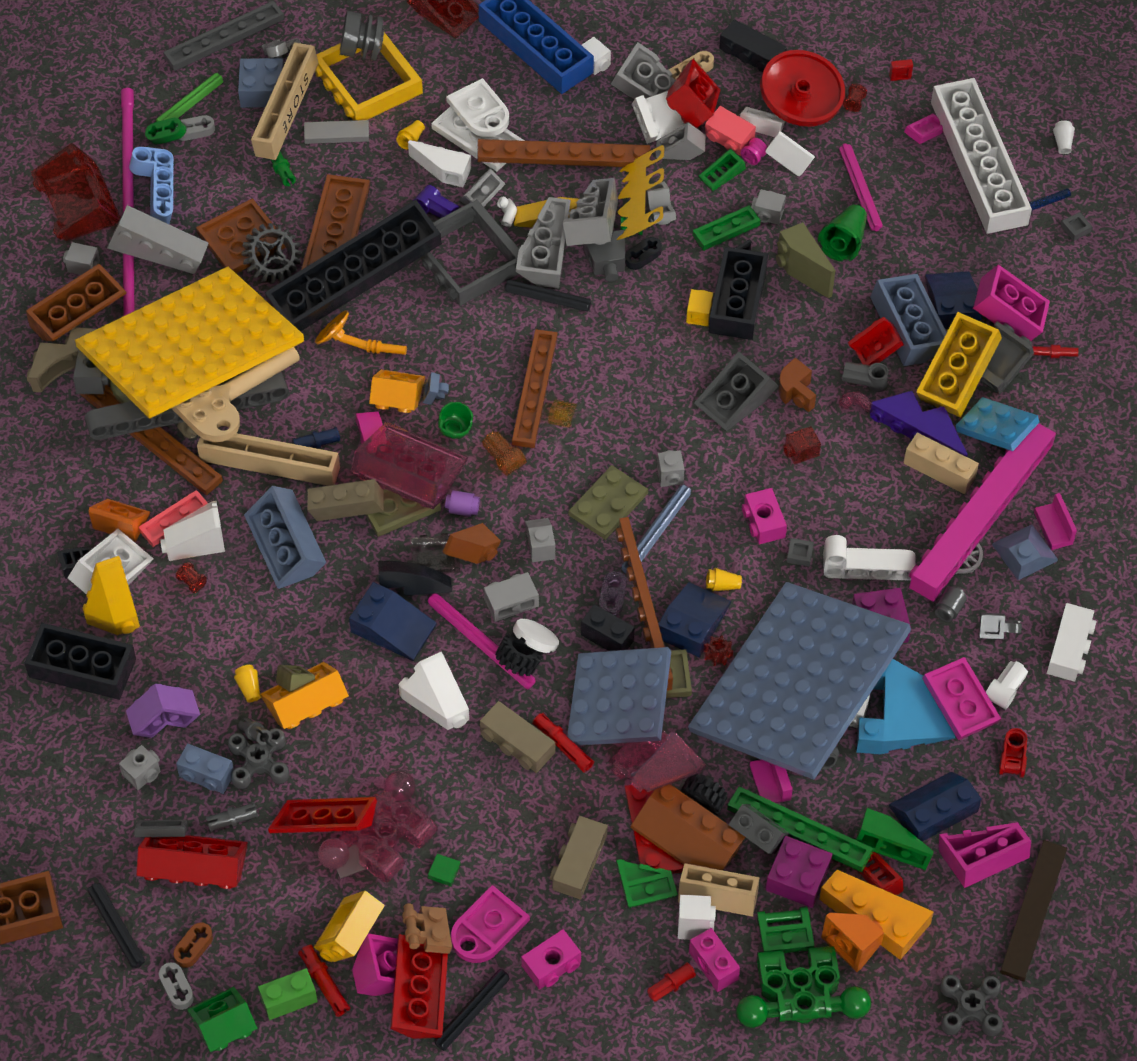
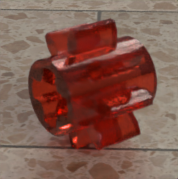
M723 635L715 638L711 636L710 644L704 643L705 660L710 659L713 662V666L721 663L726 665L727 657H733V650H731L732 642H727Z

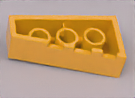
M836 870L821 887L819 898L820 901L837 913L867 915L871 920L877 921L884 932L881 946L900 960L929 927L934 913L929 909L839 870Z

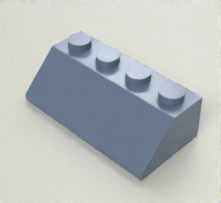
M918 274L877 280L870 298L880 318L885 317L894 324L904 343L902 347L896 350L903 366L925 363L936 355L946 335V331Z
M271 486L244 514L277 588L280 589L310 578L326 564L325 558L293 490Z

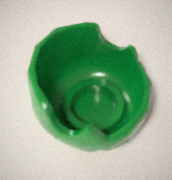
M450 402L443 406L440 411L438 428L444 436L451 439H461L471 430L473 413L467 405L461 402Z

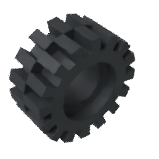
M514 633L511 635L506 634L495 654L497 655L496 659L500 660L499 664L501 666L505 665L506 670L511 669L513 674L518 672L519 676L534 674L542 659L543 652L528 647L523 637L518 639Z
M694 773V775L690 774L680 791L715 816L718 815L728 799L727 792H724L725 789L719 787L720 784L718 782L714 783L710 777L707 779L702 774L700 776L697 773Z

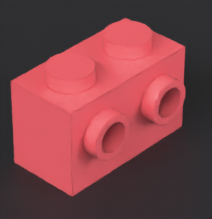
M719 106L714 115L705 123V135L709 140L721 144L727 150L731 148L739 156H741V150L748 146V142L755 138L756 126L722 106Z

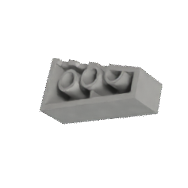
M615 179L592 180L583 193L584 197L577 201V208L572 209L569 212V218H565L563 221L567 246L592 243L602 245L611 242L618 206Z
M127 205L107 249L195 274L209 243Z

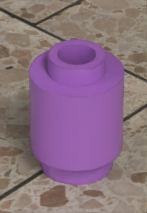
M452 490L451 495L447 494L445 508L449 509L450 514L471 517L478 514L480 497L475 496L473 493Z

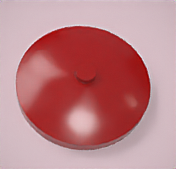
M789 50L776 55L766 65L760 80L761 94L768 108L782 120L798 126H818L830 121L839 112L845 98L844 81L837 68L826 58L810 51Z

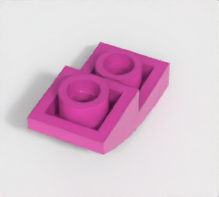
M379 412L356 413V423L361 433L360 441L365 454H377L388 451L387 439Z

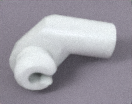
M503 196L499 198L497 206L502 208L504 212L501 224L510 228L516 216L517 207L510 198L507 199Z

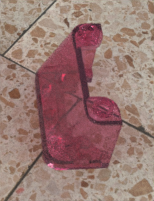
M663 730L661 741L625 743L608 761L613 766L611 771L620 780L625 777L639 792L642 790L650 792L699 774L707 766L675 732L672 731L668 735Z

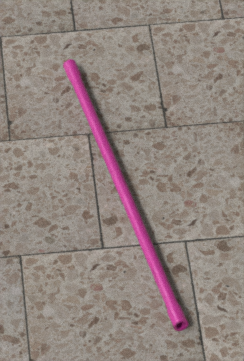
M123 88L121 90L123 212L127 205L134 208L133 173L129 169L133 152L134 91L131 88ZM124 253L123 289L126 291V294L123 296V316L135 311L134 256Z

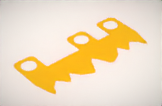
M664 145L636 158L633 163L626 165L619 171L629 173L622 180V182H628V184L622 189L618 199H631L617 211L621 217H628L621 224V226L627 227V229L617 240L632 236L658 223L663 218L662 206L645 214V192L661 183L664 179L663 168L646 176V167L664 157ZM657 150H660V156L657 159L651 161L649 159L651 154ZM657 173L661 175L657 182L649 184V180L653 175ZM660 212L657 220L648 222V218L652 213Z

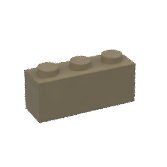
M375 479L308 489L307 510L316 521L384 512V490Z
M500 701L480 720L482 737L488 742H495L504 754L514 756L518 759L520 765L527 770L531 769L537 773L555 754V741Z
M579 816L576 824H571L568 832L569 842L567 845L563 844L559 854V859H561L559 866H554L550 875L554 891L580 900L582 899L607 838L608 825Z

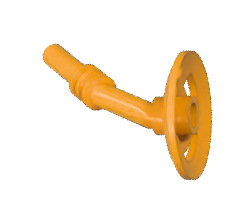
M347 310L341 312L329 322L315 339L316 344H321L333 338L335 341L339 340L340 342L364 349L367 353L376 352L380 354L385 352L406 355L407 346L385 344L379 340L377 342L371 339L365 341L344 334L345 331L342 328L348 319L349 312Z

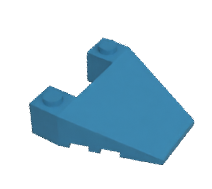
M892 659L873 688L884 690L883 719L859 718L856 753L885 754L891 750L908 749L914 745L923 743L926 745L955 738L954 732L924 683L923 675Z

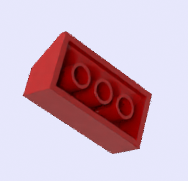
M185 835V837H145L138 847L137 876L144 877V879L150 881L167 879L171 883H182L185 881L194 882V885L197 886L213 884L223 889H231L237 887L241 880L248 842Z

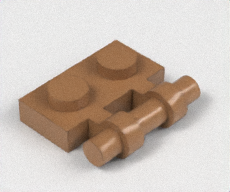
M405 904L402 918L407 928L405 938L409 942V947L417 949L420 944H424L425 952L450 954L452 942L446 908L421 906L419 913L414 910L413 904Z

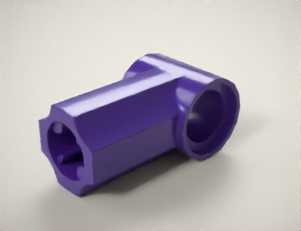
M427 185L414 199L418 201L426 214L430 212L439 218H443L459 209L458 205L442 197L437 188L432 185Z

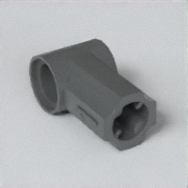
M847 361L842 381L868 386L874 392H883L888 386V368L882 363L868 366Z

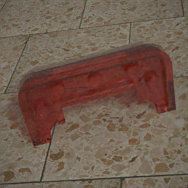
M70 143L31 171L34 178V187L39 192L43 191L47 194L58 221L54 223L53 232L59 240L68 241L114 226L120 221L121 217L99 167L89 155L75 144Z

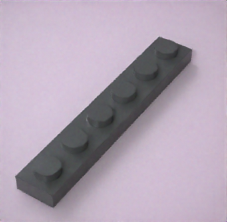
M274 1L269 2L164 51V58L171 68L176 71L285 20L284 13Z

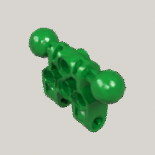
M834 946L808 948L809 969L801 967L793 970L787 969L783 950L757 952L761 995L770 1002H765V1000L756 995L745 996L736 1007V1015L739 1022L749 1028L759 1027L767 1018L778 1017L779 1022L797 1021L799 1023H808L812 1019L831 1018L832 1012H842L848 1018L859 1019L869 1012L872 1001L868 992L858 986L848 987L840 996L831 997L838 989L840 979ZM826 979L831 983L825 984L821 980ZM795 982H803L806 985L799 986ZM770 984H777V985H779L780 987H778V988H772V987H770L769 985H770ZM799 1005H806L809 1008L801 1009Z

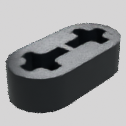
M655 237L644 239L626 252L625 265L632 270L641 269L661 255V241Z

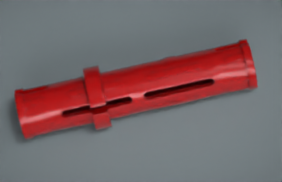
M540 713L535 717L532 724L555 741V745L560 751L574 762L583 773L587 772L594 765L595 761L569 739L560 726H556L544 713Z
M313 945L303 947L298 952V955L308 968L310 977L316 981L335 1012L336 1017L342 1016L346 1013L344 1009L349 1011L351 1007L328 973L327 964L320 960Z

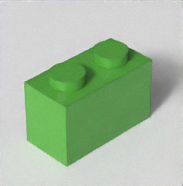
M307 968L258 986L260 998L269 1020L318 1002L316 990Z

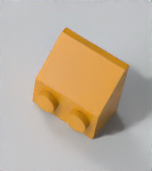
M381 369L372 377L369 404H375V407L378 409L394 407L398 408L399 412L411 413V410L414 411L419 405L425 376Z

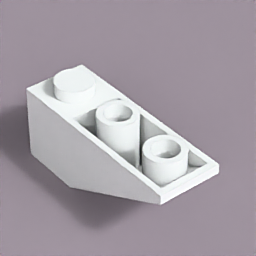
M408 141L409 156L442 183L464 187L471 170V155L422 142Z

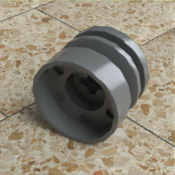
M347 10L342 32L340 55L354 57L357 48H360L362 59L366 58L367 50H370V60L376 61L384 36L383 17L377 16L376 24L372 25L373 15L369 14L366 23H361L360 12Z

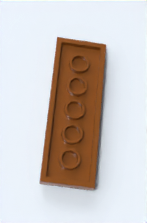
M327 174L302 269L357 236L370 188V180Z

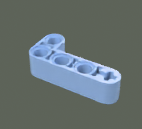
M136 147L132 152L129 169L135 175L151 177L150 216L170 224L173 212V155L165 149Z

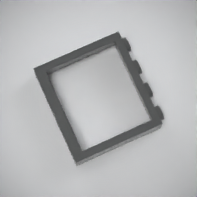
M477 199L433 222V224L441 233L442 238L474 220L509 262L460 288L431 252L420 257L424 268L434 274L437 284L439 286L443 285L448 297L452 301L455 300L459 306L518 275L516 264L519 248Z

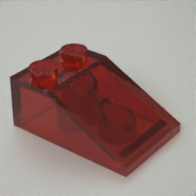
M406 0L420 16L455 39L479 18V6L473 0Z

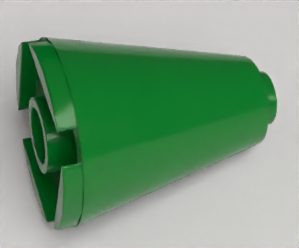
M850 205L821 229L818 243L820 241L822 251L829 258L839 262L848 259L851 261L859 254L867 220V212L863 207Z

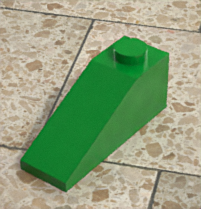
M869 808L866 809L859 825L856 840L872 847L875 853L926 870L934 851L891 816Z

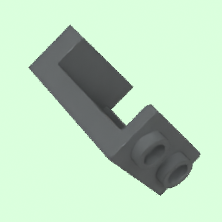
M997 321L994 327L999 329L1002 339L980 381L998 394H1001L1034 355L1032 342L1025 336L1019 337L1014 333L1015 331L1011 326L1006 323L1002 325Z

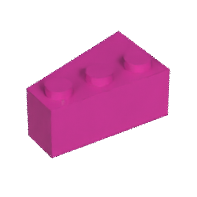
M1018 822L986 827V830L971 832V830H964L963 834L950 836L947 833L939 834V852L964 888L1030 858L1031 840Z

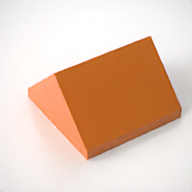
M110 499L89 507L93 529L112 534L115 530L119 529L134 542L137 541L140 535L139 526L144 524L150 515V511Z

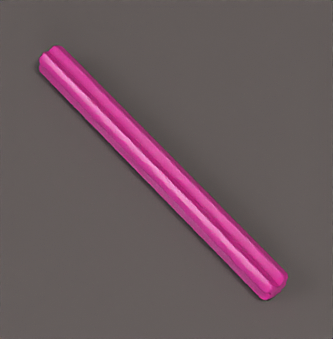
M435 593L429 597L428 603L434 610L524 688L530 689L535 684V678L531 674L530 676L525 674L519 676L518 672L513 674L511 669L506 670L505 665L501 666L499 664L500 660H497V655H495L499 646L440 595Z

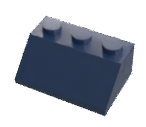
M949 772L889 804V807L902 826L923 842L977 813L982 798L968 779Z

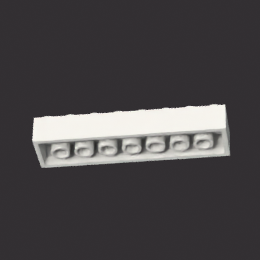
M975 78L934 86L931 104L936 116L940 120V125L943 126L944 135L986 234L1027 226L1032 208Z

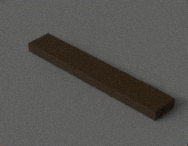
M1043 840L1000 974L1023 982L1025 981L1067 847Z

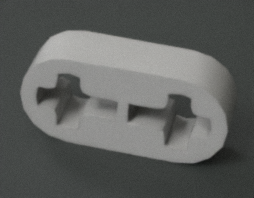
M203 115L181 120L186 126V133L179 140L187 141L212 135L215 131L213 118Z
M171 962L164 964L159 970V977L171 1004L176 1009H187L193 1003L194 997L181 967ZM168 971L175 974V983H172L171 979L167 977ZM179 988L182 994L185 995L186 1000L184 1001L178 998L176 990Z

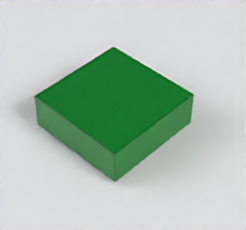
M437 854L428 873V879L452 887L461 862Z

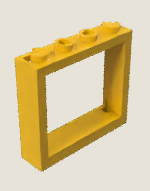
M385 32L380 52L404 83L360 104L355 102L329 68V66L350 57L340 55L341 43L316 54L318 59V65L315 70L316 77H320L323 80L325 89L333 93L335 102L343 106L346 116L351 117L353 121L368 120L423 93L422 79ZM357 48L356 53L361 52V49Z

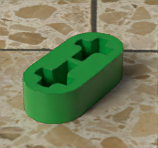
M170 118L150 124L146 128L145 136L153 144L159 145L182 138L186 133V126L178 118Z

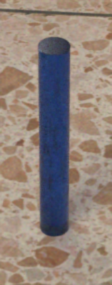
M1067 188L1030 202L1031 211L1070 197V190Z

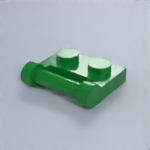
M807 906L799 907V910L773 913L759 911L756 913L763 952L783 950L784 953L808 951V948H814ZM794 920L801 921L800 924H790L772 927L767 926V923Z

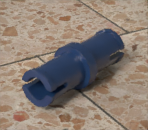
M337 427L321 432L312 431L310 435L292 438V444L320 449L322 445L340 441Z

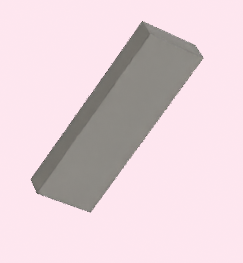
M369 120L304 122L305 144L368 142Z

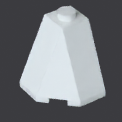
M217 501L206 504L163 529L165 539H160L162 553H167L169 561L225 552Z
M442 652L420 661L414 667L415 673L409 679L404 677L399 683L401 698L447 730L453 727L460 728L465 725L469 720V708Z

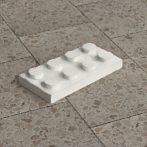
M451 106L431 123L434 131L476 159L478 139L525 141L508 129L494 137L478 136L469 130ZM493 122L488 125L491 127H496L499 124ZM482 162L496 172L506 164Z

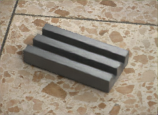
M139 820L134 829L135 837H185L188 830V820Z

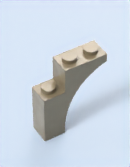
M75 327L71 330L70 335L66 337L65 344L40 342L38 350L33 355L32 367L27 372V381L30 382L33 392H43L57 377L74 369L79 350L76 347L75 340L96 329Z

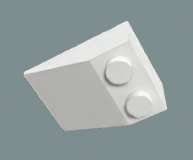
M117 529L78 560L68 579L87 594V591L91 590L92 587L91 578L95 564L119 556L129 585L152 562L153 558L121 530Z

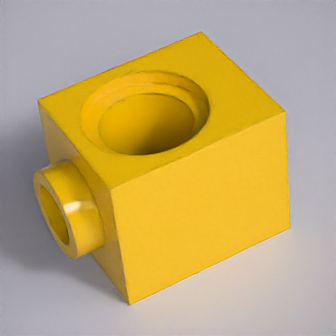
M691 289L686 323L709 326L713 292Z

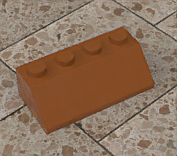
M97 264L26 310L29 326L42 340L53 342L124 296L126 291L100 264Z
M664 779L651 794L630 827L683 865L686 863L723 871L740 850L746 838Z

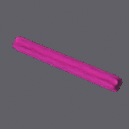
M845 143L839 148L861 207L867 212V222L870 230L879 231L883 224L853 148L850 144L847 145Z

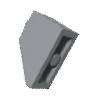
M686 123L658 139L656 148L664 145V157L662 159L691 160L705 152L706 135L690 123ZM660 150L656 151V158L660 156Z
M549 519L525 521L532 562L555 559V540Z

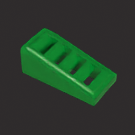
M730 148L698 177L706 186L714 191L746 169V165ZM724 166L728 171L725 172L721 168ZM718 171L722 176L719 178L714 172ZM711 175L716 181L712 183L707 177Z

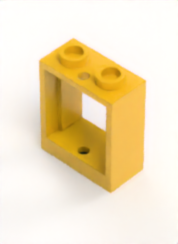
M366 891L344 897L314 948L320 952V956L329 962H336L355 956L385 905Z

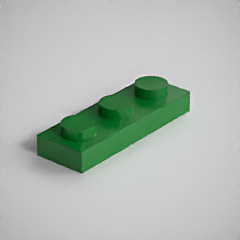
M748 205L694 229L692 236L702 250L705 251L760 226L761 220L751 206Z

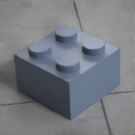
M283 58L240 59L238 93L241 108L266 107L284 67Z

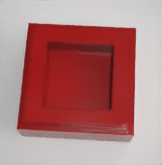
M912 59L891 61L890 80L911 79L913 71Z

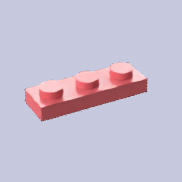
M195 490L139 526V532L152 547H155L161 543L160 539H165L163 529L208 504V502Z

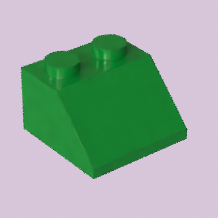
M234 986L187 1009L205 1046L210 1052L222 1050L228 1046V1043L236 1039H244L250 1036L252 1031L258 1029L246 1001Z

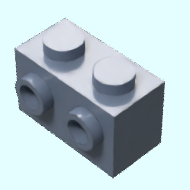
M188 743L176 763L179 777L222 794L226 791L231 781V773L234 770L232 760Z

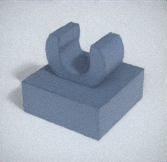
M431 372L426 380L423 403L432 404L435 398L445 399V393L448 394L449 385L447 383H439L440 374Z

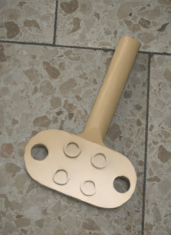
M292 347L250 368L225 384L214 386L171 409L204 440L211 442L228 440L238 432L240 427L239 413L230 402L300 360L299 354ZM221 426L229 427V429L225 431L219 430L218 428Z

